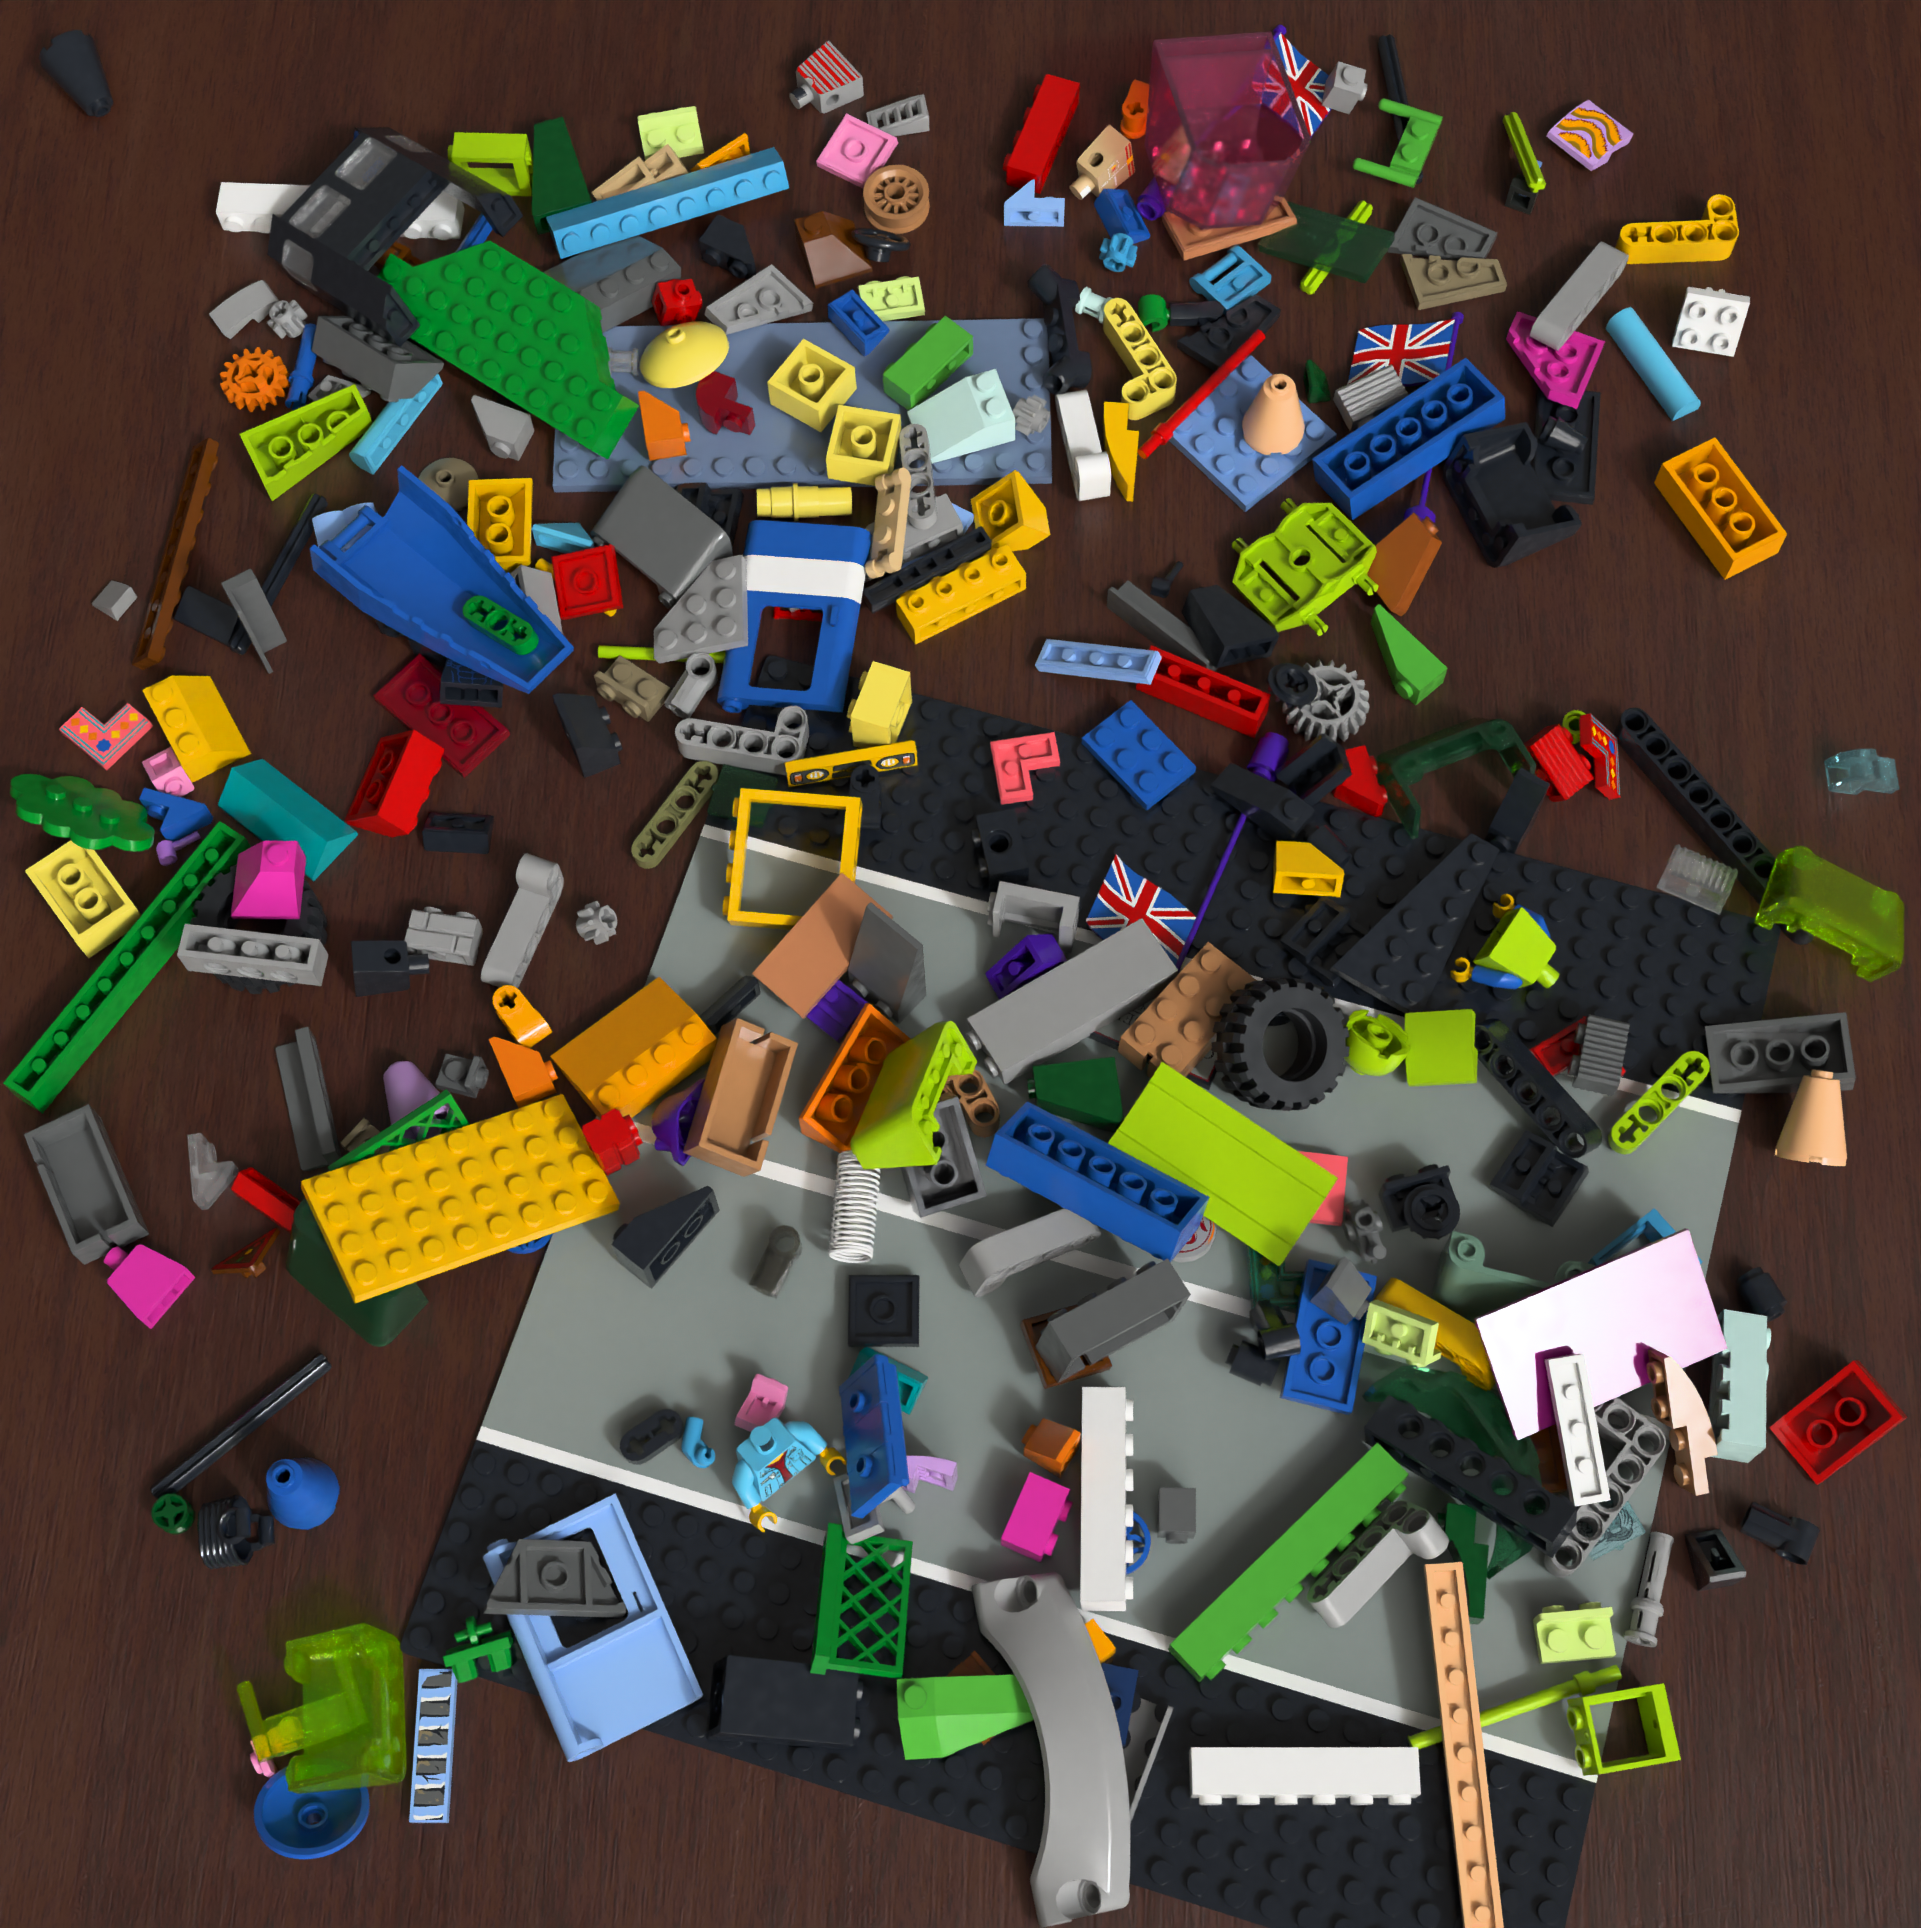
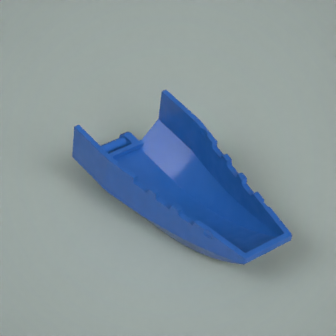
M402 465L397 469L399 492L383 518L372 508L364 505L358 511V516L331 541L326 540L319 548L315 544L310 548L313 571L360 610L429 649L527 694L533 691L574 651L572 644L552 621L538 610V605L531 597H527L511 574L509 572L506 573L497 563L495 556L477 540L474 532L456 511ZM367 525L372 526L345 552L341 550ZM481 595L487 597L528 622L539 637L537 647L526 655L515 654L473 628L463 615L464 604L474 596ZM478 611V613L482 614L486 618L487 614L485 611ZM508 620L499 621L493 630L504 628ZM517 633L514 634V636H515L516 639H518V638H520V639H522V640L524 639V638H522L521 636H519Z

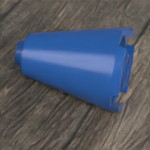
M314 1458L282 1459L275 1462L269 1468L266 1475L268 1506L272 1515L282 1525L294 1529L309 1530L323 1524L334 1513L338 1494L340 1495V1486L336 1474L324 1462Z

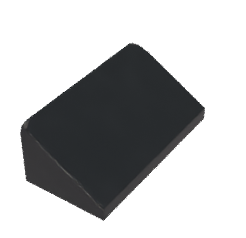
M187 586L174 618L177 622L228 646L241 622L232 606L191 586Z
M430 812L422 830L424 849L426 851L488 854L491 846L494 816Z
M751 976L742 977L699 1016L714 1035L721 1030V1026L733 1020L760 995L761 991L758 980Z

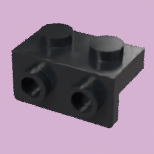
M1324 733L1320 734L1275 771L1277 778L1287 784L1290 791L1310 806L1318 803L1325 795L1352 775L1345 748Z
M1432 1164L1419 1169L1418 1174L1405 1177V1174H1396L1385 1180L1378 1195L1392 1233L1410 1228L1406 1220L1403 1219L1404 1203L1409 1193L1415 1188L1425 1184H1435L1448 1189L1455 1196L1448 1178L1451 1173L1449 1165L1438 1167L1437 1164ZM1441 1204L1431 1209L1423 1205L1426 1211L1422 1221L1428 1220L1431 1217L1438 1220L1437 1213Z

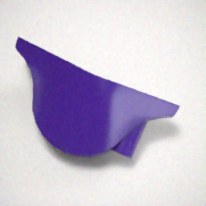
M700 1079L688 1089L665 1098L657 1106L652 1117V1130L657 1137L654 1143L655 1149L671 1152L673 1160L681 1166H684L691 1157L683 1153L705 1079Z

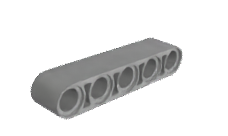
M1601 241L1538 316L1531 329L1530 337L1558 351L1621 275L1629 255Z

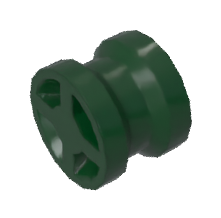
M174 1493L165 1494L154 1503L152 1518L154 1523L165 1532L173 1535L181 1534L192 1526L195 1520V1511L193 1506L181 1496Z

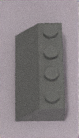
M318 316L312 352L322 357L324 363L341 369L343 375L360 381L362 387L379 393L380 398L385 401L398 402L399 399H412L443 369L444 363L407 340L401 347H398L350 316Z

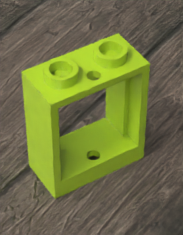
M454 133L453 145L448 146V160L499 188L510 196H532L533 158L527 134ZM467 162L513 163L514 169L469 168Z
M1664 1683L1567 1699V1720L1571 1729L1574 1730L1577 1744L1575 1747V1758L1578 1766L1582 1769L1583 1776L1599 1775L1681 1760ZM1637 1698L1649 1754L1601 1762L1590 1705Z

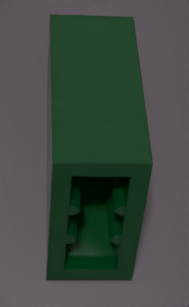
M1115 1057L1033 1066L1032 1078L1027 1079V1090L1029 1099H1035L1037 1107L1053 1115L1114 1133L1124 1121Z

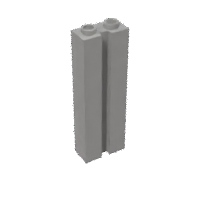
M1141 918L967 1018L970 1031L966 1035L976 1051L981 1048L983 1053L987 1055V1058L983 1061L992 1077L998 1075L1005 1085L1033 1069V1066L1042 1064L1090 1036L1096 1030L1159 996L1178 975V969Z

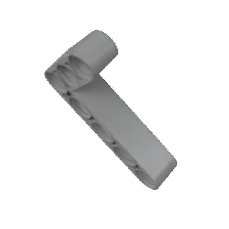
M1617 1397L1594 1407L1599 1436L1619 1450L1605 1470L1613 1508L1606 1509L1598 1502L1578 1507L1577 1522L1583 1521L1588 1523L1592 1528V1537H1583L1578 1533L1576 1526L1573 1528L1559 1548V1550H1564L1570 1554L1572 1564L1569 1567L1561 1565L1555 1557L1556 1554L1553 1558L1545 1554V1567L1550 1574L1556 1577L1564 1578L1570 1576L1581 1566L1666 1446L1664 1433ZM1608 1416H1618L1623 1422V1429L1613 1428L1608 1422ZM1645 1437L1649 1439L1654 1446V1451L1646 1452L1642 1450L1639 1446L1638 1438ZM1625 1465L1629 1467L1633 1472V1480L1623 1479L1618 1473V1466Z

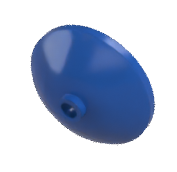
M309 1759L291 1764L273 1775L257 1796L254 1806V1821L257 1833L267 1847L288 1858L315 1859L333 1854L352 1842L364 1827L370 1809L368 1789L362 1777L353 1768L335 1760Z

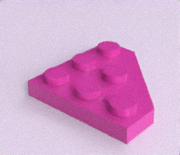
M1517 311L1508 331L1507 342L1547 399L1577 409L1605 341L1574 331L1565 344L1557 351L1531 338L1530 332L1537 318Z

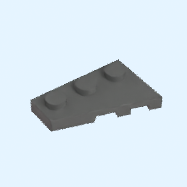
M1415 197L1391 240L1387 253L1412 254L1413 256L1422 257L1433 255L1449 260H1459L1461 257L1486 259L1497 238V232Z

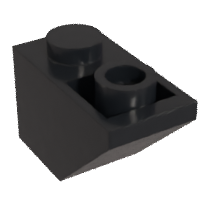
M717 214L699 240L702 259L711 266H719L731 272L737 278L748 280L756 275V268L744 226Z

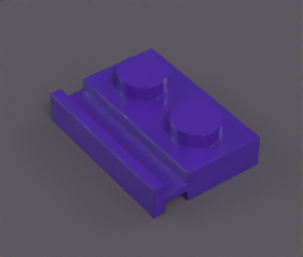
M838 980L806 1018L840 1043L846 1032L850 1031L865 1003L868 1002Z

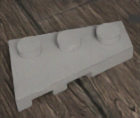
M771 264L707 306L705 316L713 324L719 326L727 335L810 312L814 303Z

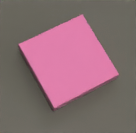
M845 114L816 160L817 167L864 188L868 177L876 170L882 168L898 144L897 138L849 114Z

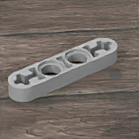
M910 424L905 426L899 434L902 467L906 468L911 475L908 517L910 524L914 528L927 529L937 521L930 444L926 428L919 424ZM912 438H917L918 448H912ZM914 460H923L925 462L919 468L909 467V464ZM918 484H924L928 486L927 489L921 493H915L911 491L912 488ZM924 504L925 515L919 516L918 505Z

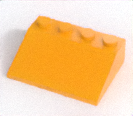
M657 977L550 1057L600 1120L603 1114L614 1108L619 1110L623 1117L629 1114L633 1118L711 1060L717 1038L696 1012L660 977Z

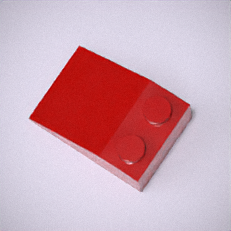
M1853 1360L1769 1428L1812 1480L1819 1485L1905 1420L1907 1416L1859 1360Z

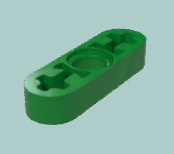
M481 595L474 596L464 604L463 615L473 628L515 654L526 655L537 647L539 637L532 626L487 597ZM478 611H485L487 614L486 618L482 614L478 613ZM508 620L504 628L493 630L499 621ZM517 633L519 636H521V637L524 638V639H523V640L520 639V638L516 639L515 636H514V634Z

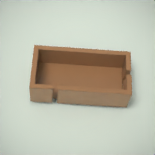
M1207 942L1120 1037L1118 1052L1141 1071L1146 1066L1149 1054L1152 1057L1147 1070L1149 1078H1152L1161 1062L1187 1077L1212 1049V1042H1216L1217 1033L1213 1032L1215 1022H1220L1222 1019L1219 1011L1223 1004H1231L1230 996L1237 989H1244L1245 984L1257 980L1211 943Z
M736 1018L721 1026L683 1153L746 1177L761 1171L769 1141L763 1138L772 1134L798 1043L773 1032L763 1036L765 1029Z

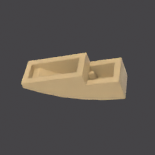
M667 144L645 161L640 156L592 191V194L597 201L688 174L689 172L677 154Z

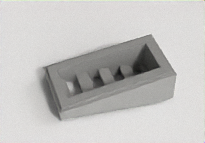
M924 94L913 96L866 113L869 125L894 137L930 131L929 114ZM894 118L895 122L890 124L889 119ZM878 120H883V127H878Z

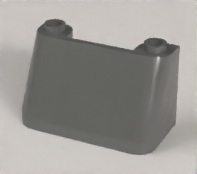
M642 465L629 476L590 532L594 547L612 544L615 546V552H618L657 584L660 593L658 599L669 610L673 608L712 561L733 556L731 541L726 532L650 469Z

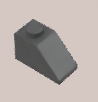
M1343 1257L1327 1273L1310 1302L1346 1326L1354 1317L1360 1320L1370 1305L1366 1298L1372 1288L1352 1262Z

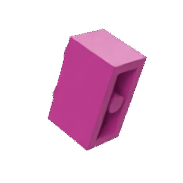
M1029 1472L1001 1537V1546L1040 1563L1044 1554L1051 1556L1059 1538V1535L1054 1533L1059 1520L1066 1522L1073 1506V1502L1068 1500L1070 1489Z

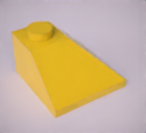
M1016 470L971 499L975 529L980 526L983 527L992 541L991 549H999L1008 545L1011 551L1026 550L1050 536L1045 506L1022 475Z

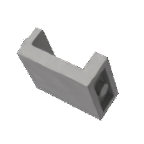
M1000 881L997 893L991 892L987 908V912H989L988 925L993 926V937L998 938L1005 921L1058 931L1059 947L1063 952L1071 953L1078 925L1080 897Z

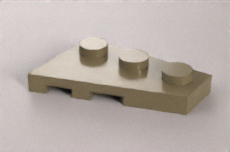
M1401 254L1400 262L1417 310L1506 291L1507 282L1498 259L1461 257L1458 261L1441 260V256L1429 255L1428 259L1412 258V254Z

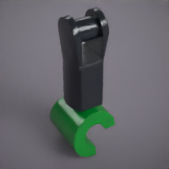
M1154 294L1145 295L1138 301L1139 319L1144 326L1151 323L1152 332L1162 330L1168 323L1169 326H1203L1208 322L1212 324L1222 318L1221 315L1224 310L1223 305L1218 301L1198 303L1173 302L1169 303V308H1166V301L1161 296Z

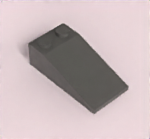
M871 902L866 906L848 967L849 987L861 998L868 997L875 1003L874 1007L887 1019L892 1017L899 1024L926 996L923 944Z
M1846 1012L1705 1026L1713 1093H1797L1803 1075L1811 1076L1812 1069L1833 1072V1079L1840 1080L1841 1091L1853 1090L1856 1075Z

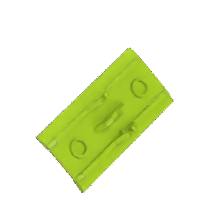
M1163 1062L1160 1063L1132 1109L1108 1142L1113 1147L1210 1197L1203 1216L1279 1267L1338 1180L1336 1176Z

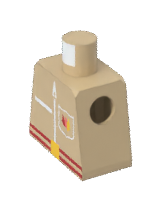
M1109 124L1078 158L1076 164L1079 178L1069 188L1080 200L1089 192L1098 197L1103 189L1117 188L1135 173L1131 142Z

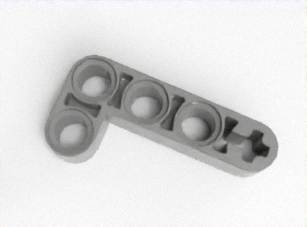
M788 706L780 712L775 732L687 718L677 724L675 737L680 753L688 759L787 775L786 762L804 759L809 738V726L806 712L802 708ZM792 723L800 724L796 729L787 728ZM722 741L730 742L725 747L716 746L719 742ZM752 747H760V748H762V749H761L760 751H758V752H749V751H748V750H749L750 748H752ZM785 752L793 753L789 758L780 757Z
M528 853L522 856L516 871V881L519 889L484 962L481 972L482 982L499 988L505 985L519 987L562 893L564 878L558 863Z
M1063 1208L976 1243L968 1250L960 1262L959 1268L974 1297H981L1000 1287L1007 1276L1083 1247L1097 1239L1101 1232L1097 1225Z
M1407 1500L1396 1501L1388 1506L1315 1582L1308 1591L1307 1600L1329 1627H1340L1360 1610L1412 1554H1416L1424 1559H1433L1443 1553L1448 1547L1449 1537L1426 1509Z

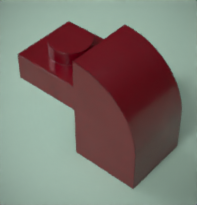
M713 371L701 379L697 386L696 400L699 416L704 427L713 434L717 435L722 425L732 432H742L751 435L755 427L753 408L735 402L738 398L735 378Z

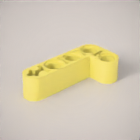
M1122 298L1109 300L1104 306L1103 330L1134 377V379L1128 381L1122 387L1121 403H1129L1128 419L1139 420L1173 403L1175 400L1177 377L1131 305Z

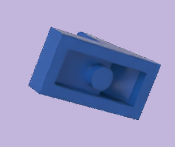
M148 788L143 789L139 798L146 808L148 815L158 820H164L160 832L166 840L172 842L211 824L213 820L212 814L204 803Z

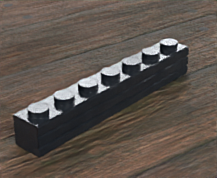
M980 526L870 587L863 589L862 599L873 614L894 603L906 591L917 590L927 585L934 577L943 576L956 569L962 563L969 562L991 549L992 541L983 527Z

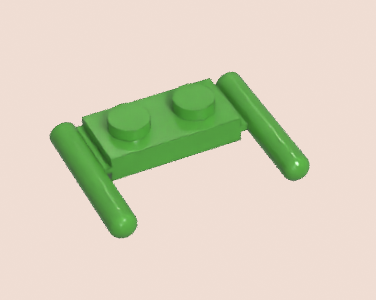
M1383 98L1378 104L1380 110L1409 119L1390 167L1356 158L1353 161V168L1414 188L1438 129L1441 126L1443 116Z

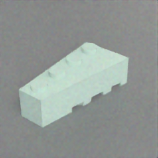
M1724 1309L1717 1318L1728 1349L1714 1354L1712 1359L1708 1416L1714 1432L1718 1455L1711 1457L1749 1463L1766 1448V1381L1769 1372L1767 1349L1771 1341V1329L1767 1328V1316Z

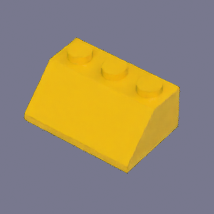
M532 478L469 480L467 525L474 532V536L486 550H490L495 556L497 563L506 573H512L520 565H530Z
M172 675L143 689L170 745L192 783L251 754L210 676Z

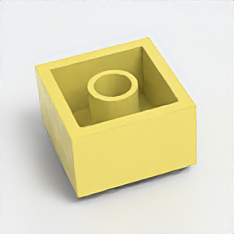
M805 339L798 344L767 382L771 405L819 432H822L837 414L838 405H844L857 389L854 366Z
M838 405L826 455L828 479L875 486L877 476L886 473L892 475L900 445L901 415Z
M873 661L869 672L864 671L862 673L858 687L861 690L857 700L852 699L847 713V718L851 719L849 732L852 733L853 746L861 749L896 743L912 704L910 672Z

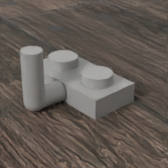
M845 1473L833 1478L844 1533L849 1543L852 1545L884 1532L879 1505L864 1518L851 1516L849 1477ZM902 1486L883 1501L893 1499L905 1514H909L915 1509V1503Z

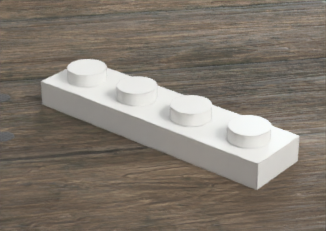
M1577 1353L1545 1359L1570 1501L1574 1506L1609 1501L1611 1499L1584 1354Z

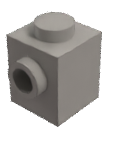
M1338 61L1326 80L1322 106L1350 114L1357 101H1362L1365 97L1368 86L1367 83H1364L1366 70Z

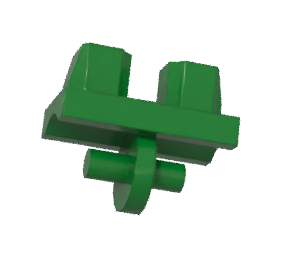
M474 1616L467 1617V1629L455 1632L454 1634L457 1643L470 1640V1642L446 1649V1655H443L445 1666L452 1667L459 1683L478 1677L479 1673L475 1658L481 1656H488L492 1672L508 1669L512 1665L510 1648L513 1643L511 1630L481 1639V1636L493 1632L491 1622L478 1625Z

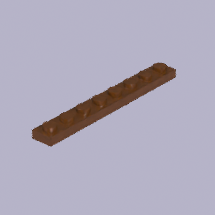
M209 437L192 448L132 663L133 666L141 670L158 664L165 655L166 647L164 642L166 635L173 626V619L171 618L173 609L181 597V591L179 590L181 580L185 577L189 568V564L186 562L189 552L196 543L194 533L196 526L203 517L204 510L202 509V504L211 488V482H209L210 475L218 463V456L216 454L219 443Z

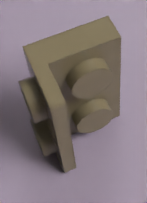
M619 656L605 673L597 671L594 675L597 691L603 698L608 701L614 699L622 705L629 715L634 718L640 716L647 722L662 707L671 693L670 687L622 656Z

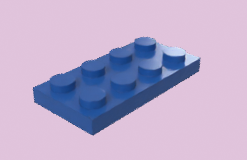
M1308 1259L1305 1264L1294 1321L1300 1338L1301 1352L1300 1354L1287 1357L1280 1398L1350 1415L1353 1411L1365 1343H1362L1368 1309L1360 1320L1354 1317L1345 1326L1311 1303V1298L1327 1273L1335 1265ZM1359 1272L1372 1288L1366 1300L1371 1302L1374 1297L1377 1276Z

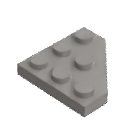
M743 555L712 561L654 629V659L659 664L689 658L697 652L709 654L748 646L747 560Z

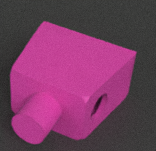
M142 1244L137 1245L130 1254L116 1246L108 1252L104 1259V1263L114 1270L108 1278L107 1284L135 1316L150 1329L153 1328L195 1279V1276L183 1265Z

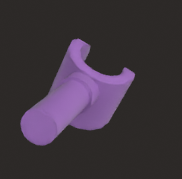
M196 831L174 842L170 840L159 842L156 851L160 864L166 866L177 861L176 851L200 839L199 833Z

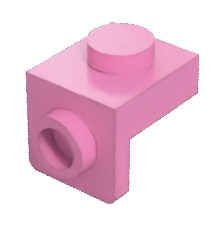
M756 1374L752 1381L751 1391L736 1416L735 1426L751 1432L757 1426H764L772 1418L777 1417L779 1419L785 1408L788 1387L776 1379Z

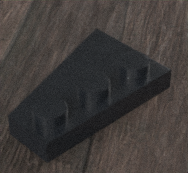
M1255 294L1228 310L1224 317L1214 323L1208 322L1201 326L1199 332L1190 337L1186 335L1177 341V348L1213 371H1216L1257 329L1266 334L1280 317L1281 309Z

